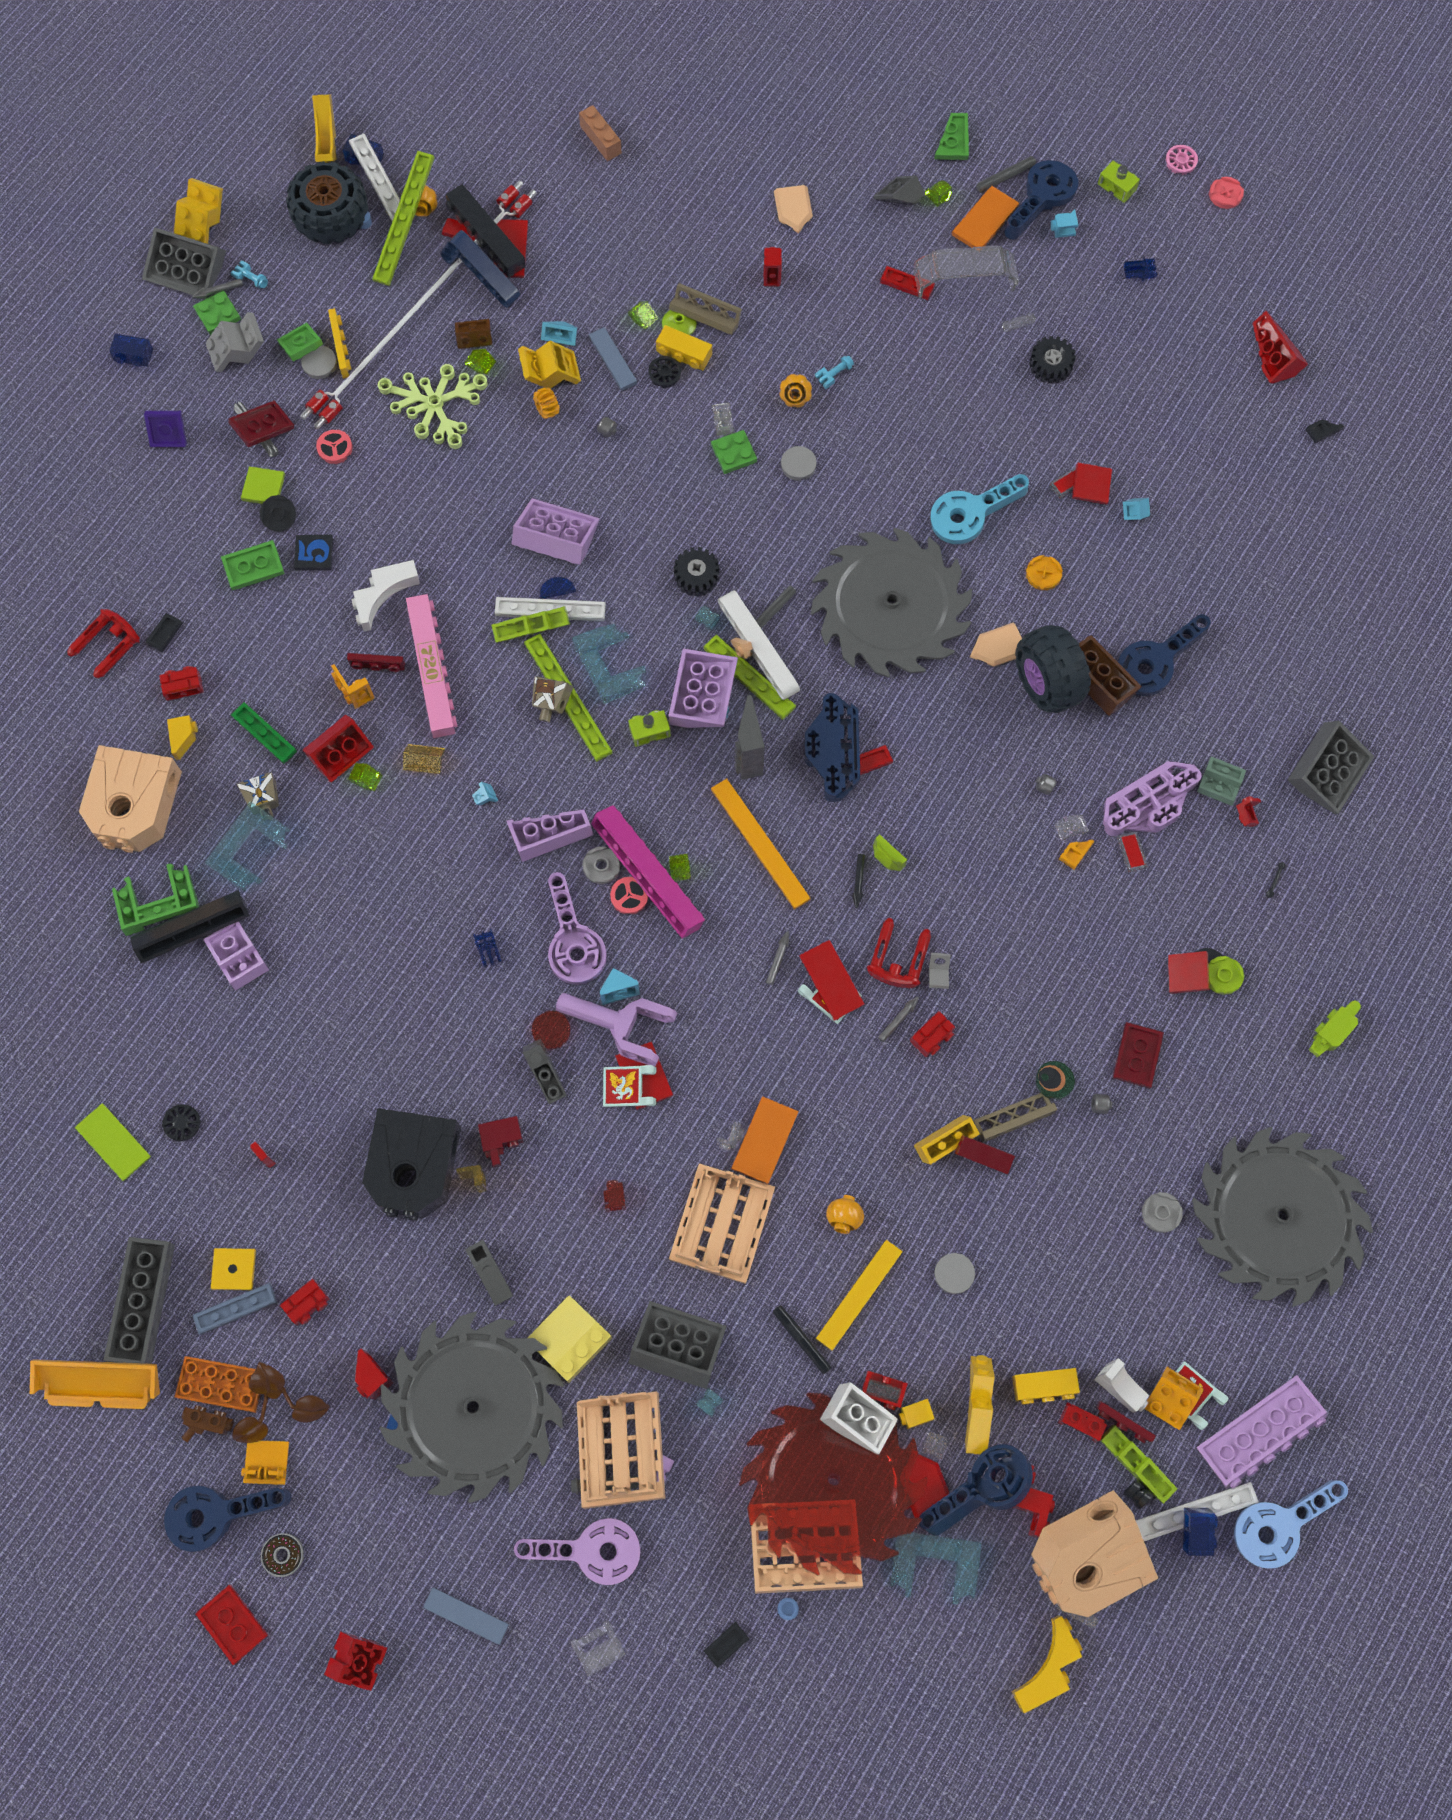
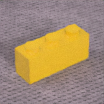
M665 325L656 340V351L663 356H669L678 362L686 363L694 369L704 371L712 356V344Z
M962 1115L914 1144V1147L922 1162L931 1165L955 1150L962 1135L973 1139L980 1133L972 1118Z
M1076 1368L1012 1376L1016 1402L1021 1401L1022 1405L1033 1404L1035 1399H1042V1402H1052L1054 1397L1061 1396L1062 1400L1075 1399L1074 1395L1080 1393Z

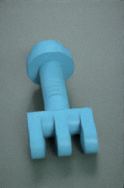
M242 260L239 262L240 266L237 265L235 267L236 271L232 270L230 272L236 279L242 280L246 277L254 281L255 286L260 289L265 288L268 284L266 276L263 274L258 276L250 272V265Z
M843 356L841 358L842 362L830 371H827L824 367L815 374V377L819 379V382L823 384L825 389L835 383L833 377L845 368L847 370L852 368L854 362L850 356Z

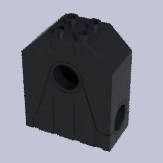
M377 1108L362 1184L383 1213H386V1216L398 1218V1215L406 1216V1219L418 1221V1218L424 1219L448 1200L461 1127L457 1120ZM406 1171H416L417 1177L412 1185L407 1187L399 1186V1179Z

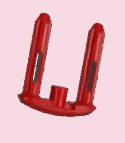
M101 609V614L69 646L67 651L70 657L77 655L108 622L114 623L109 631L115 637H118L124 631L127 636L95 668L93 673L95 678L103 677L135 643H140V637L133 627L123 617L109 609Z
M887 918L883 922L871 964L866 967L867 971L872 977L888 985L901 988H915L920 985L919 976L931 939L930 930L924 929L920 933L908 976H901L902 967L898 964L892 963L889 971H885L882 968L894 928L893 919ZM883 943L884 948L881 958H877L880 945ZM918 954H920L921 959L919 962L918 969L915 970L914 966L916 963V959Z

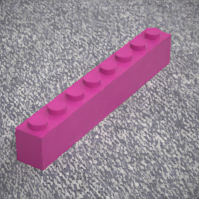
M612 805L596 813L591 825L679 936L683 939L699 930L705 921L701 912L695 908L689 897L683 893L679 885L656 859V856L651 853L644 841L639 838L632 826L623 818L621 812Z

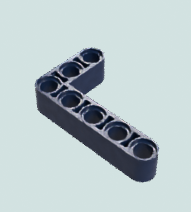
M460 230L453 236L440 252L443 260L450 265L459 258L504 307L509 308L520 297L518 289L464 231Z

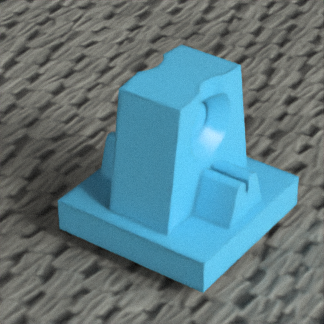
M484 782L479 783L480 788L472 795L476 805H483L489 801H498L492 786Z

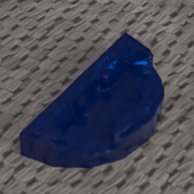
M553 577L542 585L540 599L574 593L576 589L570 580L563 577Z

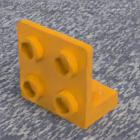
M335 664L331 665L333 670L331 675L338 689L344 694L343 696L348 705L352 704L357 709L374 699L370 685L365 677L354 681L352 685L348 686Z
M1166 1367L1159 1382L1149 1396L1148 1404L1144 1409L1180 1430L1198 1402L1203 1388Z

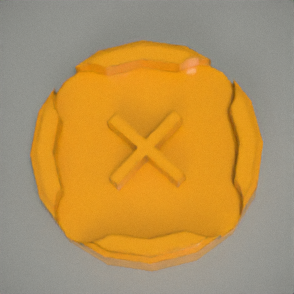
M1040 555L1029 562L1026 569V578L1034 588L1050 590L1060 583L1062 567L1055 558Z

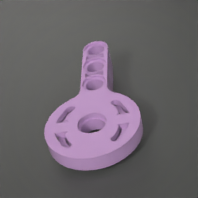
M556 872L550 875L548 883L560 923V929L554 935V939L549 946V963L554 974L562 981L575 985L585 984L597 978L603 971L607 958L606 948L603 940L596 932L578 923L566 879L563 874ZM555 881L563 882L562 885L558 887L553 886V883ZM561 898H566L567 902L565 904H559L558 900ZM565 916L572 917L569 922H565L562 919ZM582 949L585 955L581 960L575 961L570 958L571 951Z
M609 1518L590 1524L580 1537L574 1541L521 1539L516 1542L514 1553L520 1559L575 1561L590 1580L598 1584L613 1585L627 1579L636 1569L640 1558V1544L630 1526L620 1520ZM520 1543H527L529 1545V1553L525 1556H521L517 1551ZM543 1543L548 1544L551 1548L550 1554L547 1556H541L538 1551L539 1546ZM605 1543H611L616 1548V1555L611 1560H604L600 1555V1548ZM563 1544H568L572 1548V1552L568 1557H563L560 1554V1547Z

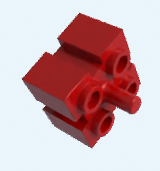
M340 1631L334 1646L337 1654L335 1658L330 1657L324 1675L336 1682L350 1686L352 1684L358 1688L372 1691L378 1675L374 1670L377 1664H382L387 1647L376 1641L363 1637L359 1638Z

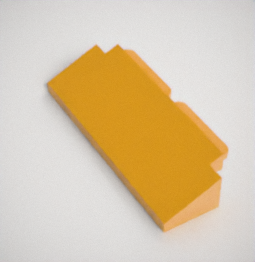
M35 1359L30 1361L29 1394H35L39 1390H44V1399H48V1403L52 1406L91 1407L95 1401H100V1405L104 1408L144 1409L151 1399L160 1394L157 1364Z

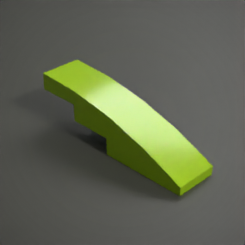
M566 606L499 622L491 626L495 641L498 643L570 625Z
M1112 1425L1102 1435L1100 1441L1162 1504L1177 1490L1176 1486L1155 1463L1146 1457L1132 1441H1129L1116 1425Z

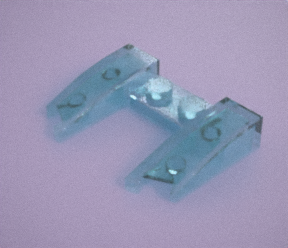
M615 624L599 627L572 637V643L603 704L646 685L645 682L641 681L642 673H646L645 666L611 676L598 651L629 638L628 633H621L615 629Z
M252 801L248 803L205 861L206 865L243 891L247 890L246 885L254 881L257 884L263 881L233 859L252 831L257 829L284 849L288 845L284 843L285 832H290L289 828Z
M896 1530L890 1585L893 1587L895 1583L906 1590L904 1595L911 1598L916 1556L956 1561L952 1604H958V1598L970 1595L971 1599L975 1598L981 1543Z

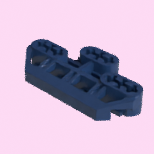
M828 693L823 697L822 711L807 729L804 738L805 763L809 767H814L823 778L824 798L829 802L842 801L860 782L859 710L852 703L849 706L835 693ZM829 703H832V706H833V709H832V715H833V716H832V722H833V723H830V720H829V716H830ZM844 708L847 710V716H850V719H840V716L844 715ZM844 729H848V740H851V743H841V740H844ZM811 737H814V740H815V744H814V750H815L814 754H815V758H812V755H811V750H812ZM846 753H848V764H851L852 767H841V764H845ZM831 772H834V792H835V793H831V790H830V789H831ZM845 778H849L852 785L842 792V789H845Z

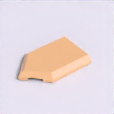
M805 185L777 188L774 190L778 219L781 223L787 224L795 232L799 233L803 226L813 217L808 188Z
M1010 623L980 634L970 658L979 659L993 667L1015 660L1017 644L1022 640L1016 625Z

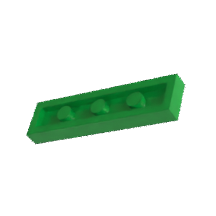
M245 702L231 714L235 721L281 763L285 764L297 752L288 741Z

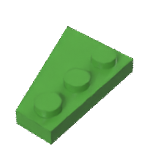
M951 113L934 159L968 160V113Z

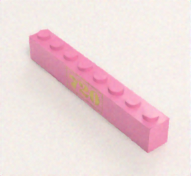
M428 594L406 598L433 738L456 734L454 727H458L456 716H452L451 710H454L453 700L448 697L451 689L449 682H445V677H448L446 666H442L441 662L445 660L443 650H439L438 644H441L440 634L435 631V628L438 627L437 618L432 615V611H435L433 600L429 601Z

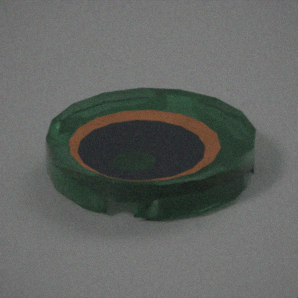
M1049 1061L1038 1069L1035 1082L1039 1092L1045 1097L1061 1100L1067 1097L1073 1090L1075 1078L1071 1069L1064 1063Z

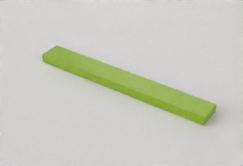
M421 151L416 153L372 278L374 282L387 286L391 284L435 159L434 155Z
M541 634L524 641L526 648L545 678L567 682L571 685ZM573 688L564 710L595 761L598 762L613 754Z

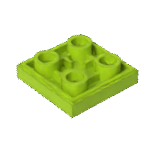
M249 466L241 500L262 504L270 496L280 495L285 473L283 471Z

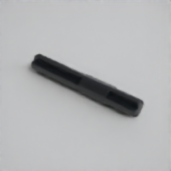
M781 1305L773 1310V1314L820 1372L826 1374L831 1369L829 1363Z

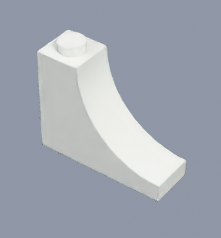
M1119 1358L1106 1364L1094 1379L1132 1413L1138 1410L1141 1412L1148 1404L1146 1400L1149 1395L1129 1376L1124 1368V1363Z

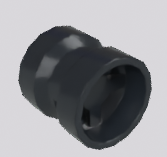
M1138 1479L1132 1482L1123 1493L1127 1499H1132L1134 1506L1139 1510L1153 1496L1149 1490L1142 1488V1483Z

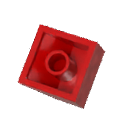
M362 1348L358 1350L355 1382L359 1386L356 1389L363 1397L375 1400L381 1395V1385L383 1384L389 1388L393 1382L367 1351Z

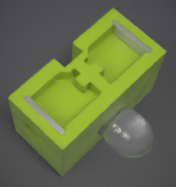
M1112 161L1100 173L1098 185L1108 192L1112 191L1116 198L1125 203L1137 190L1140 179L1135 174L1130 173L1126 166Z
M655 710L648 715H637L628 720L629 730L635 747L648 744L653 740L658 741L671 737L670 727L664 710Z

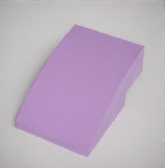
M239 921L203 939L235 991L269 971Z

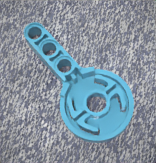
M1018 474L981 495H973L965 491H951L942 495L936 500L931 509L930 520L934 533L941 540L951 544H964L972 541L982 531L986 516L1027 494L1029 479L1023 474ZM1022 484L1024 487H1017L1016 485ZM1005 492V493H1008L1009 495L1003 496V495H1001V493ZM986 501H992L993 503H992V504H986L985 502H986ZM955 514H960L964 517V521L955 523L951 520V517Z

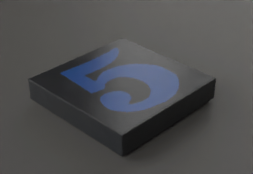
M332 534L296 535L295 570H332Z

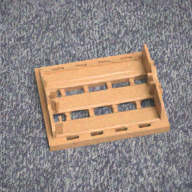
M699 1164L669 1260L746 1284L775 1187L748 1179L740 1174L738 1176L730 1171L725 1172ZM720 1177L727 1179L724 1190L716 1188ZM743 1184L751 1187L748 1197L740 1195ZM714 1193L722 1195L718 1209L710 1207ZM738 1200L746 1202L742 1217L734 1214ZM765 1200H767L766 1205H765V1210H764V1209H762V1208H763V1205H764ZM709 1212L717 1214L713 1228L705 1226ZM732 1219L740 1221L736 1237L728 1233ZM759 1219H761L762 1221L760 1222L759 1229H758V1228H757L758 1221H759ZM703 1231L711 1233L707 1247L698 1246ZM680 1237H682L681 1242H680V1245L677 1246L678 1243H679ZM726 1238L734 1240L730 1256L722 1253ZM753 1238H755L753 1248H751ZM697 1250L705 1252L702 1262L699 1258L695 1257ZM720 1257L728 1259L726 1267L718 1266ZM747 1258H749L748 1265L745 1267Z
M657 1391L633 1394L624 1392L619 1395H600L595 1399L578 1401L577 1418L582 1508L587 1509L665 1499L659 1393ZM634 1402L635 1414L627 1415L626 1403ZM610 1405V1417L603 1418V1406ZM635 1419L636 1435L628 1436L627 1421ZM604 1423H611V1438L604 1439ZM636 1440L637 1456L629 1457L628 1443L629 1441ZM612 1443V1459L605 1460V1444ZM638 1461V1477L630 1478L629 1464L630 1462ZM606 1465H613V1481H606ZM639 1483V1490L631 1491V1484ZM613 1486V1492L610 1490L607 1491V1487Z
M855 1500L750 1505L755 1594L856 1589L863 1587ZM839 1527H848L849 1536L839 1535ZM817 1528H834L835 1536L819 1537ZM796 1529H813V1537L798 1538ZM775 1530H792V1538L776 1539ZM758 1531H771V1539L759 1540ZM848 1553V1555H853L852 1560L841 1561V1554ZM836 1554L837 1562H820V1555ZM815 1555V1563H799L798 1556ZM794 1556V1564L777 1565V1557ZM772 1557L773 1565H760V1559Z

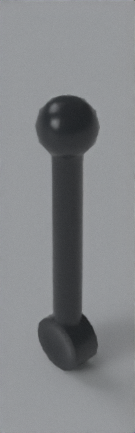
M1280 862L1278 864L1279 869L1273 880L1271 888L1266 892V897L1272 898L1274 896L1273 890L1276 886L1282 869H1285L1286 867L1284 862Z

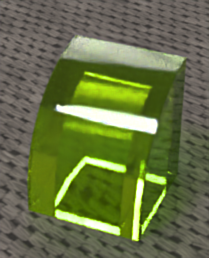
M943 180L925 190L926 196L937 207L951 198L952 187Z
M648 301L638 302L627 312L632 320L643 329L649 328L659 319Z
M474 349L464 363L477 373L488 374L496 360L486 349Z
M355 763L348 780L364 789L375 791L382 778V774L368 764Z

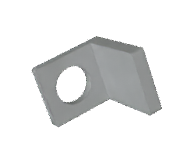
M931 953L929 965L930 988L949 989L951 954ZM942 958L945 960V963L936 964L934 961Z

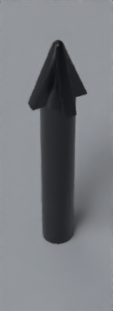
M864 854L857 855L855 887L852 895L856 909L863 897Z

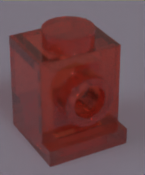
M618 1180L607 1181V1190H603L604 1201L609 1202V1204L605 1205L606 1212L626 1209L623 1183H618Z

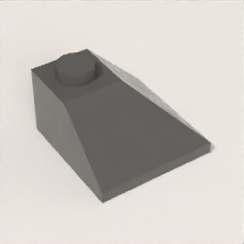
M916 175L897 176L873 197L877 200L913 205L921 200L920 198L925 192Z

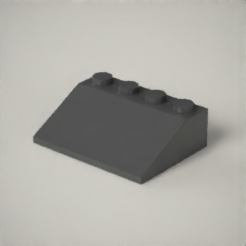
M154 227L142 279L194 295L202 288L213 287L222 269L226 250Z
M751 695L747 696L738 731V741L735 742L736 756H734V766L736 774H740L741 780L763 775L765 746Z
M1339 720L1324 722L1291 773L1288 781L1300 793L1334 814H1339L1374 758V755Z
M649 1301L631 1350L629 1364L707 1389L727 1326Z

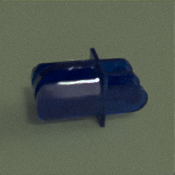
M1143 256L1142 260L1124 261L1125 279L1142 278V281H1144V279L1157 277L1158 273L1155 271L1157 267L1154 265L1156 263L1155 259H1145V256Z
M492 928L485 933L482 931V934L479 935L473 934L484 968L488 967L483 954L485 950L491 965L495 964L490 950L493 947L498 963L502 962ZM492 936V939H491V940H488V941L486 940V938ZM484 939V942L478 943L479 940Z

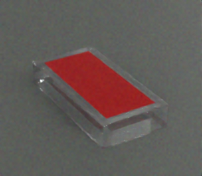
M1075 468L1050 483L1049 486L1059 499L1073 491Z
M1137 832L1119 835L1117 839L1128 873L1146 869L1148 866Z

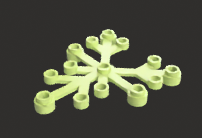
M450 364L441 366L440 374L442 378L435 393L431 388L428 378L420 379V387L425 390L427 396L422 395L418 390L412 373L408 372L403 375L404 383L409 386L411 391L393 386L388 378L379 380L378 388L382 394L393 393L406 397L404 400L391 403L390 409L393 414H399L402 408L418 401L422 402L418 406L409 407L406 411L408 418L415 419L418 413L427 410L422 423H418L414 427L415 435L418 438L425 439L428 437V427L436 412L441 423L437 432L433 435L434 442L442 444L445 440L444 433L446 431L448 445L452 449H459L462 446L460 434L467 432V425L464 422L447 419L442 409L444 403L460 397L469 400L472 405H477L480 402L479 394L470 392L475 389L484 390L488 385L487 378L483 374L475 375L473 382L469 384V375L462 373L459 375V381L455 390L443 395L448 381L455 376L454 368Z

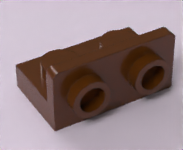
M489 319L455 323L458 349L492 345Z

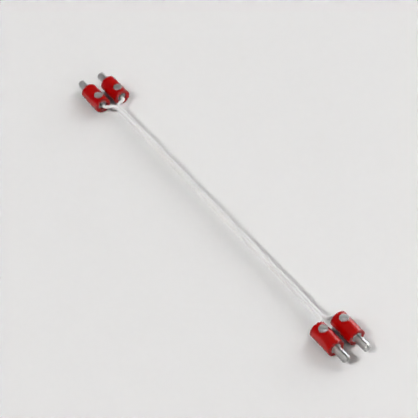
M519 180L514 186L510 185L496 199L502 212L494 219V222L497 224L505 215L520 218L532 205V198L537 192L532 189L528 195L523 194L510 208L511 213L504 212V209L519 195L518 190L523 186V182ZM459 258L334 393L318 390L305 404L307 409L300 417L305 420L311 413L316 414L329 400L327 395H335L336 400L333 399L319 413L320 419L314 424V427L319 429L324 423L329 424L343 409L337 396L462 261Z

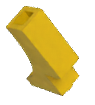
M331 94L312 95L316 133L315 161L331 163L337 160Z
M984 1355L971 1356L970 1396L965 1448L966 1453L981 1454L988 1449L993 1415L992 1393L995 1377L992 1359Z
M1058 1615L1051 1619L1052 1642L1044 1664L1028 1682L1011 1691L1022 1713H1026L1070 1690L1068 1686L1070 1680L1066 1672H1061L1060 1668L1081 1658L1080 1651H1082V1647L1077 1638L1073 1639L1070 1633L1072 1627L1067 1618L1063 1619L1062 1616Z

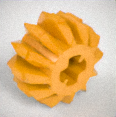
M549 387L541 388L534 392L533 400L542 418H552L559 413L558 401L554 392Z

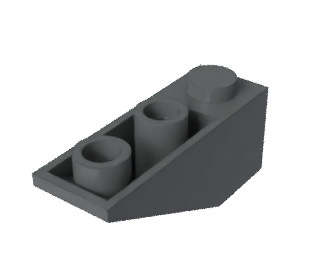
M539 1039L524 1046L523 1055L548 1103L551 1104L567 1096L542 1040Z
M481 1240L466 1248L465 1250L495 1306L513 1297L485 1241Z

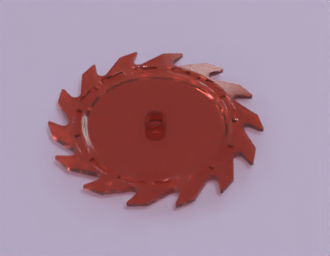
M807 1393L806 1396L815 1405L814 1409L784 1405L772 1410L771 1414L782 1418L785 1423L780 1426L757 1431L747 1442V1446H762L764 1448L761 1454L743 1468L739 1482L740 1486L751 1480H755L758 1484L747 1507L750 1526H753L760 1515L767 1517L768 1545L778 1559L781 1558L782 1544L789 1543L801 1566L817 1576L820 1575L816 1564L817 1558H823L843 1574L861 1575L862 1571L853 1563V1557L857 1556L883 1562L899 1554L898 1551L886 1547L884 1541L911 1534L922 1521V1518H907L904 1512L924 1496L928 1478L925 1477L917 1483H912L909 1480L919 1454L915 1438L911 1440L906 1449L899 1447L897 1422L882 1450L877 1455L835 1432L820 1420L831 1398L824 1393ZM831 1478H835L838 1480L839 1483L837 1485H832L828 1482V1480Z

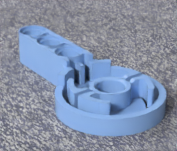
M1338 1480L1328 1481L1288 1508H1283L1269 1502H1259L1248 1506L1240 1513L1234 1526V1539L1239 1552L1250 1563L1262 1568H1278L1287 1564L1295 1556L1299 1548L1300 1528L1302 1525L1343 1500L1348 1494L1346 1484ZM1334 1484H1338L1341 1488V1493L1338 1496H1334L1331 1491ZM1317 1495L1323 1498V1505L1321 1507H1316L1314 1504V1498ZM1300 1506L1306 1510L1305 1517L1301 1519L1296 1514V1510ZM1275 1511V1515H1264L1261 1517L1263 1514H1274ZM1268 1526L1273 1530L1274 1538L1270 1543H1263L1259 1539L1258 1533L1262 1527Z

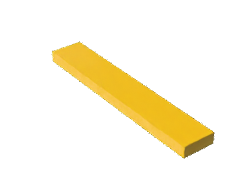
M888 1240L883 1243L816 1337V1340L833 1351L903 1251Z

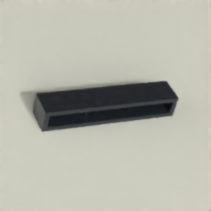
M463 184L446 194L445 204L450 212L453 211L458 222L464 224L468 234L471 237L474 236L479 247L485 249L489 259L496 262L502 273H505L510 278L525 268V257Z
M239 890L131 936L133 951L141 964L250 917L247 905Z

